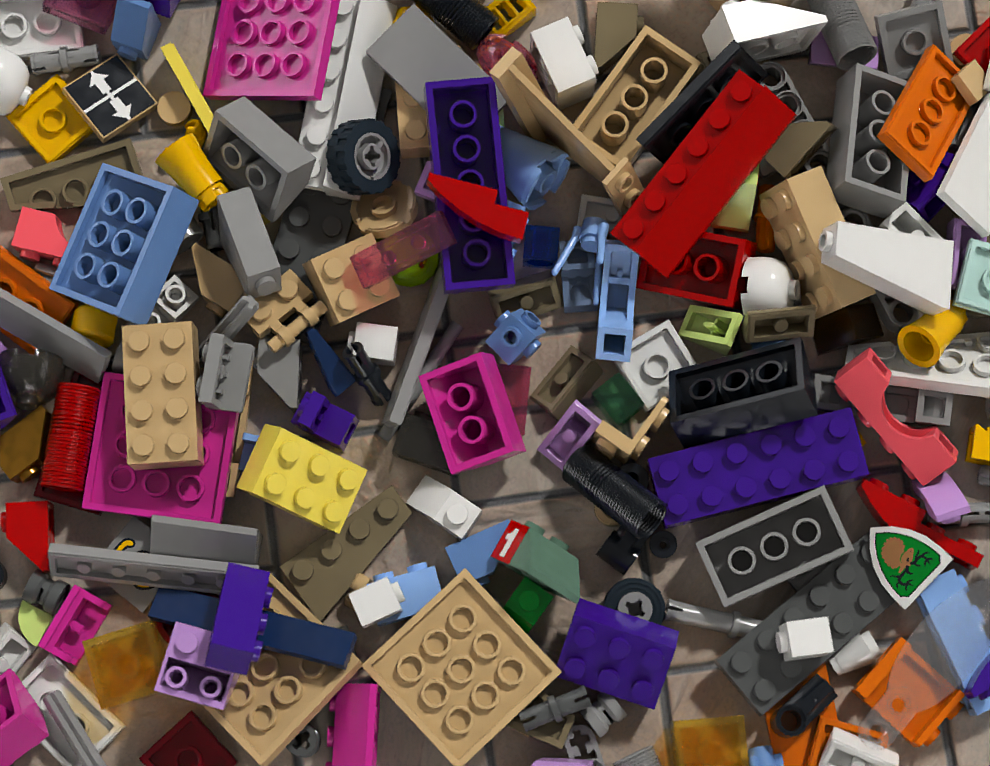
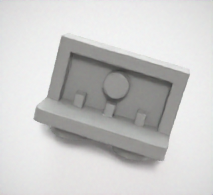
M211 333L209 342H206L203 347L202 359L205 363L203 376H199L196 384V395L199 397L198 402L209 409L235 413L243 412L255 350L252 344L233 342L225 334Z

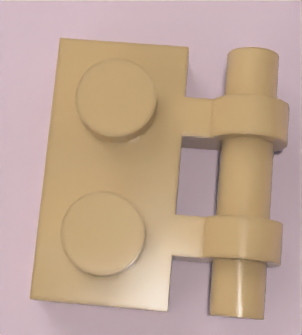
M291 269L281 275L282 290L255 298V301L259 303V309L246 323L260 340L270 332L275 335L266 343L273 353L278 352L284 346L289 347L296 341L295 337L308 326L313 328L320 322L319 317L328 311V308L321 300H318L311 307L305 305L313 298V293ZM293 313L299 316L288 326L281 324Z

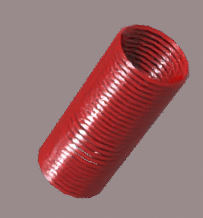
M60 382L56 387L53 413H51L52 421H50L51 425L49 426L51 429L48 431L46 455H44L45 458L43 459L44 465L42 466L43 469H41L43 472H41V482L39 484L50 489L81 493L84 491L83 488H85L83 485H85V475L87 474L86 471H88L86 468H88L87 465L89 464V451L92 447V433H94L93 429L95 428L93 425L96 424L94 421L96 420L95 417H97L98 400H100L101 391L88 385Z

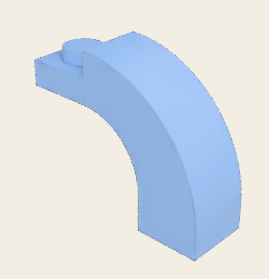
M606 239L595 359L630 362L639 256L618 240Z

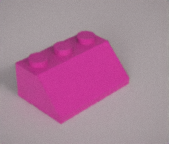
M479 352L418 376L451 475L494 464L526 452L494 354Z
M10 668L0 675V766L12 765L14 761L49 736L43 712L18 676Z
M346 683L329 701V712H335L334 726H328L327 747H333L332 762L326 761L325 766L377 765L381 687L378 684Z

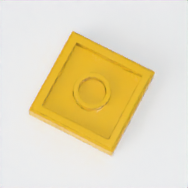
M55 74L29 97L24 107L19 105L6 116L10 123L47 164L63 159L94 132L62 93V88L67 84L58 74Z

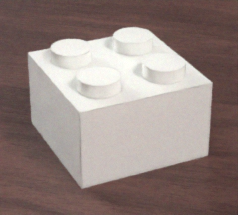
M568 16L530 32V55L553 105L559 111L593 97L595 84H597L595 75L599 74L593 56H586L582 48L585 40L579 26H572Z

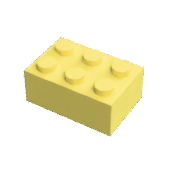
M264 424L236 488L322 529L340 534L368 470L282 427Z

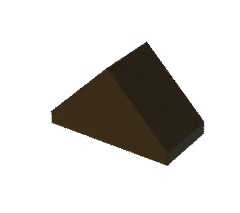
M874 303L846 306L816 319L814 336L812 338L819 356L846 348L848 345H856L883 337L884 333Z

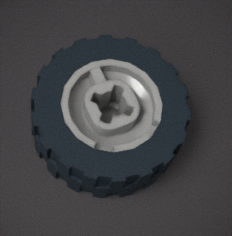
M373 118L350 120L338 125V128L332 132L331 139L328 140V150L326 152L327 169L331 173L333 182L339 186L340 190L347 191V194L350 195L378 194L384 192L386 188H390L393 185L392 182L398 176L397 172L401 165V152L398 148V140L396 136L394 137L391 128L385 126L384 122L380 120L375 121Z

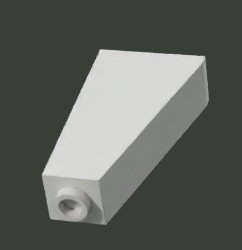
M837 221L823 229L818 244L819 250L822 251L821 263L928 315H936L950 309L954 241Z

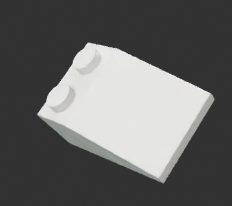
M730 0L720 6V10L714 19L710 21L702 38L711 62L733 40L756 62L805 51L828 20L826 15L760 0H746L742 2L740 0Z

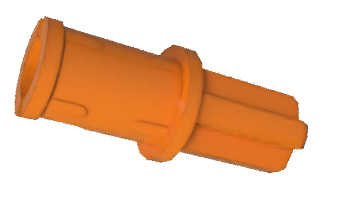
M765 184L758 186V195L776 185ZM758 196L757 214L754 215L753 219L757 222L755 243L758 244L756 250L759 253H772L775 250L774 231L769 220L761 211V201Z

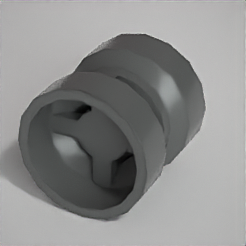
M37 569L25 586L22 600L32 605L38 603L43 606L44 611L55 615L68 595L70 584L60 579L54 581L49 578L48 573Z

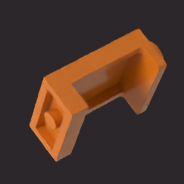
M899 637L882 653L883 655L876 660L877 662L868 669L850 691L913 747H921L923 744L928 747L940 734L941 731L937 727L945 718L953 719L962 709L964 704L960 701L965 694L960 689L957 690L910 649L912 646L904 638Z

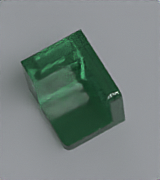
M616 373L591 394L592 401L616 429L640 412L645 405L620 373Z

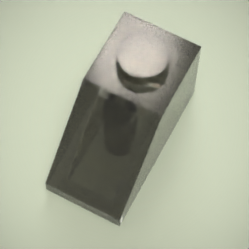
M415 411L414 415L406 413L392 449L393 456L458 478L460 473L454 475L450 473L432 416L420 411Z

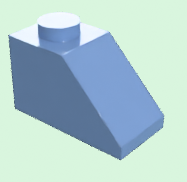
M117 0L110 40L120 56L132 61H136L137 57L148 60L162 25L152 3L144 0Z
M509 519L445 547L456 575L466 568L481 586L490 583L489 576L495 573L499 561L491 557V554L510 523Z

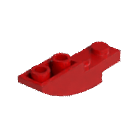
M870 478L869 481L863 479L858 483L856 490L860 498L881 527L893 526L918 532L942 547L954 559L953 562L970 571L979 567L984 555L976 552V545L962 538H958L957 542L945 536L946 530L930 522H927L926 525L921 524L927 511L919 507L920 501L906 494H901L899 497L889 492V486L875 478Z

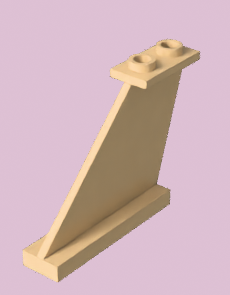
M511 47L489 73L526 136L541 142L549 139L558 148L565 151L570 158L603 184L618 214L623 217L644 190L630 160L623 157L614 166L549 101L523 54L514 47Z

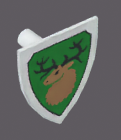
M893 526L870 528L869 549L873 567L881 584L905 610L954 560L930 538L913 530Z

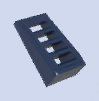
M308 326L304 330L307 341L329 391L334 397H337L356 382L354 375L314 327Z

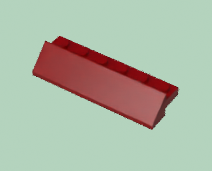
M739 69L610 232L611 235L668 279L797 115L765 85L763 87Z

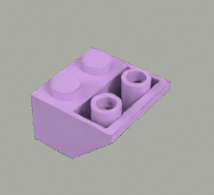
M176 621L154 691L224 711L240 674L204 666L212 631Z

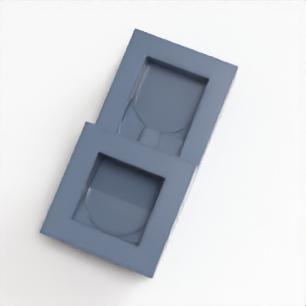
M569 240L559 241V256ZM577 241L563 267H561L564 313L598 311V306L593 305L594 253L585 251L581 247L580 241Z

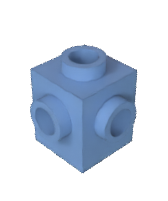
M523 308L514 312L507 310L494 322L493 325L497 329L485 342L508 365L519 361L523 356L526 358L532 356L542 345L538 340L546 331L540 326L541 321L531 311L524 310Z

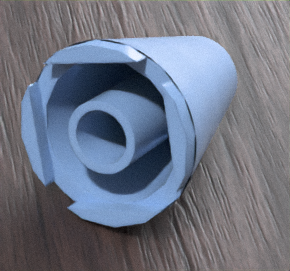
M500 125L505 184L523 206L528 210H536L547 202L543 199L549 190L555 193L562 184L570 167V161L565 159L569 155L561 149Z

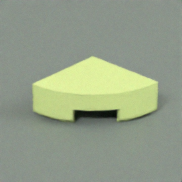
M22 600L18 613L21 632L32 645L39 648L38 644L55 616Z

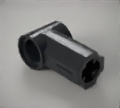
M620 526L617 531L614 530L596 555L624 575L642 552L640 548L651 535L638 539Z
M815 674L785 704L774 711L770 720L772 730L779 737L791 738L801 734L807 725L833 702L838 695L825 679ZM786 711L791 712L796 717L797 725L793 731L786 730L781 724V716Z

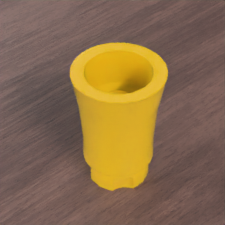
M189 133L176 140L155 161L158 166L173 178L185 193L200 200L198 206L203 212H207L217 206V195L230 192L222 183V177L201 149L194 133Z
M950 300L949 310L936 315L925 313L916 321L903 327L897 336V343L901 353L908 361L919 367L934 366L950 342L962 331L963 326L968 320L966 309L952 306L953 300Z

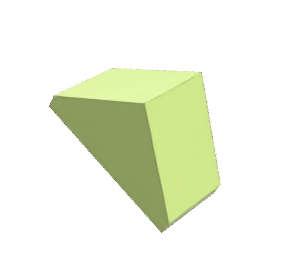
M690 304L678 335L683 339L727 356L744 316L736 312Z

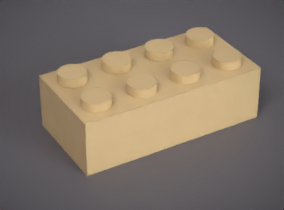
M645 25L573 125L614 166L623 157L629 159L633 165L645 149L636 138L697 77L701 62Z
M822 166L788 178L758 195L761 201V211L769 220L774 231V241L783 252L788 267L793 273L794 280L798 279L800 282L802 306L815 304V319L876 294L874 288L821 263L822 251L819 250L818 244L823 229L837 221L845 222Z
M192 321L122 326L127 465L134 470L203 466L201 403L198 402L199 397L196 395V384L200 376L197 327Z

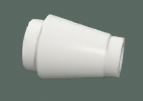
M866 631L863 634L858 633L828 660L837 675L840 676L843 673L876 663V658L883 654L870 632Z

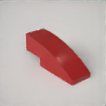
M429 172L426 185L456 214L490 234L518 244L521 243L529 212L495 204L498 193L497 189Z

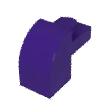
M306 391L291 423L313 437L344 451L359 420L354 414L331 404L326 396L316 391H313L312 394Z

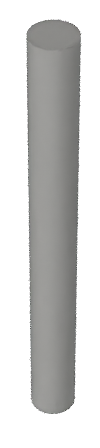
M451 321L426 359L420 375L438 368L462 331L463 327ZM419 378L406 415L423 391ZM383 425L377 435L389 442L399 426L390 428Z

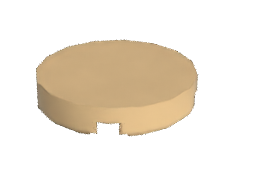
M396 179L392 182L393 185L390 188H386L382 193L361 195L360 201L352 200L350 213L356 229L364 236L372 232L375 239L398 235L410 227L417 217L419 205L414 191L409 185L406 186Z

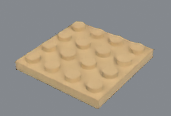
M466 568L361 665L453 766H464L562 673Z
M270 573L267 586L274 589L269 608L263 607V610L324 625ZM261 648L258 663L251 661L247 676L239 675L224 711L205 705L202 706L260 766H268L362 667L363 662L352 652L347 669L344 670Z

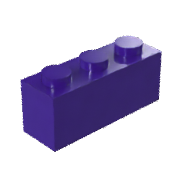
M228 562L204 666L247 676L251 661L258 663L263 641L256 640L257 634H264L268 614L262 613L263 607L269 608L274 589L267 586L270 572Z

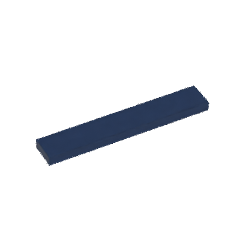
M158 588L148 617L152 621L175 626L177 621L212 631L219 599L186 590ZM262 610V613L268 614L264 634H257L256 639L263 641L262 649L344 670L347 669L357 640L354 632Z

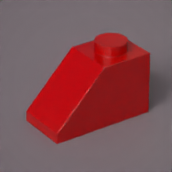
M49 501L6 503V512H2L0 518L2 532L6 533V538L38 568L50 573L48 549L50 543H55L54 504Z

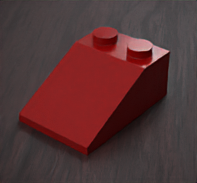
M704 232L668 279L641 259L636 288L742 310L741 293H747L748 277H741L742 270L747 258L755 257L758 243L746 239Z

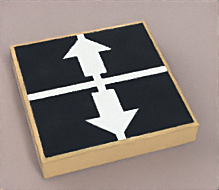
M117 53L62 88L64 96L102 143H105L156 110L158 104Z

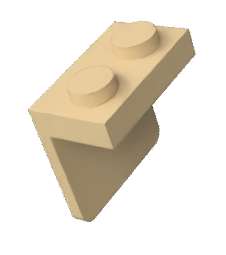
M665 396L661 398L632 440L602 420L592 438V442L596 444L595 449L609 460L614 457L623 464H626L630 458L636 461L648 445L647 443L650 440L646 437L648 432L651 430L656 433L666 420L670 410L665 408L669 399Z

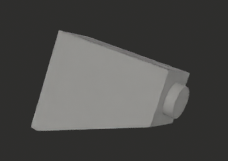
M248 186L217 195L220 242L246 295H252L257 298L282 290L280 264L251 188Z

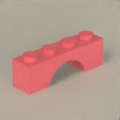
M22 206L11 246L20 253L19 257L22 259L39 262L40 258L53 261L52 265L58 267L68 244L63 233L62 222L55 214Z
M869 347L837 371L834 380L836 384L835 389L844 401L848 402L850 400L858 409L857 415L862 423L868 428L873 427L880 435L879 440L885 450L890 454L895 453L902 461L901 466L908 477L912 480L917 479L922 486H925L957 462L958 450L937 425L925 428L911 427L898 421L891 414L886 405L885 390L889 385L892 372Z

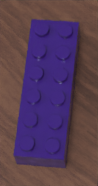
M480 77L425 82L424 100L432 173L497 189L498 193L495 204L508 207L496 86L493 78ZM434 194L444 295L513 288L516 282L511 241L499 238L471 224L456 214Z
M851 407L647 459L655 495L666 503L667 510L662 521L664 530L803 495L823 485L825 488L862 480L870 474Z

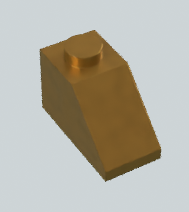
M42 405L0 436V467L7 477L17 484L20 481L26 483L36 477L40 472L39 467L44 462L52 414Z

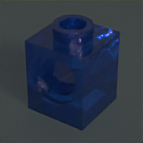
M526 224L523 267L554 268L558 258L560 227Z

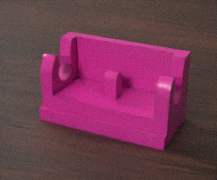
M74 584L38 646L60 659L78 666L113 605Z

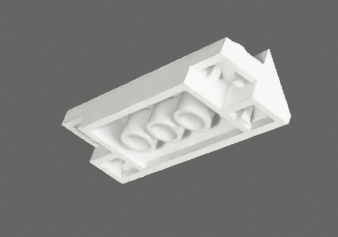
M340 0L321 101H307L299 138V144L317 158L309 182L305 186L306 189L323 191L328 196L360 201L361 195L347 194V191L340 190L339 186L331 179V173L327 169V143L332 137V132L341 123L373 118L376 121L385 72L366 54V50L392 25L396 17L398 6L386 0Z

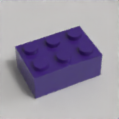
M580 598L557 662V667L562 671L557 677L655 710L676 650L679 631Z

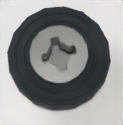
M627 578L617 582L607 592L603 602L605 607L662 625L665 617V601L661 592L651 582L641 578Z

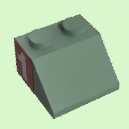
M511 520L491 557L522 577H527L542 589L577 604L580 599L579 559L567 552L570 546L553 536L548 540L543 536L545 530L531 521L527 520L525 525Z

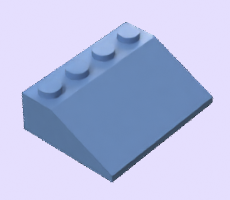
M102 163L49 289L136 325L147 324L200 200L174 186Z

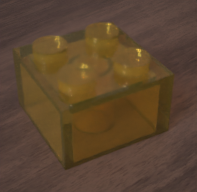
M149 620L82 641L101 710H110L161 694L154 691L166 652L155 621Z
M744 715L670 722L674 766H749Z

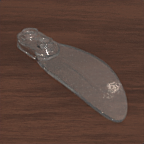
M990 579L972 583L947 598L932 610L909 636L893 664L887 690L859 724L858 736L866 747L873 750H882L889 747L916 713L929 709L945 699L965 681L980 663L990 648ZM896 698H900L904 702V708L900 712L895 711L892 707V702ZM873 725L881 728L882 734L878 739H874L870 735V728Z

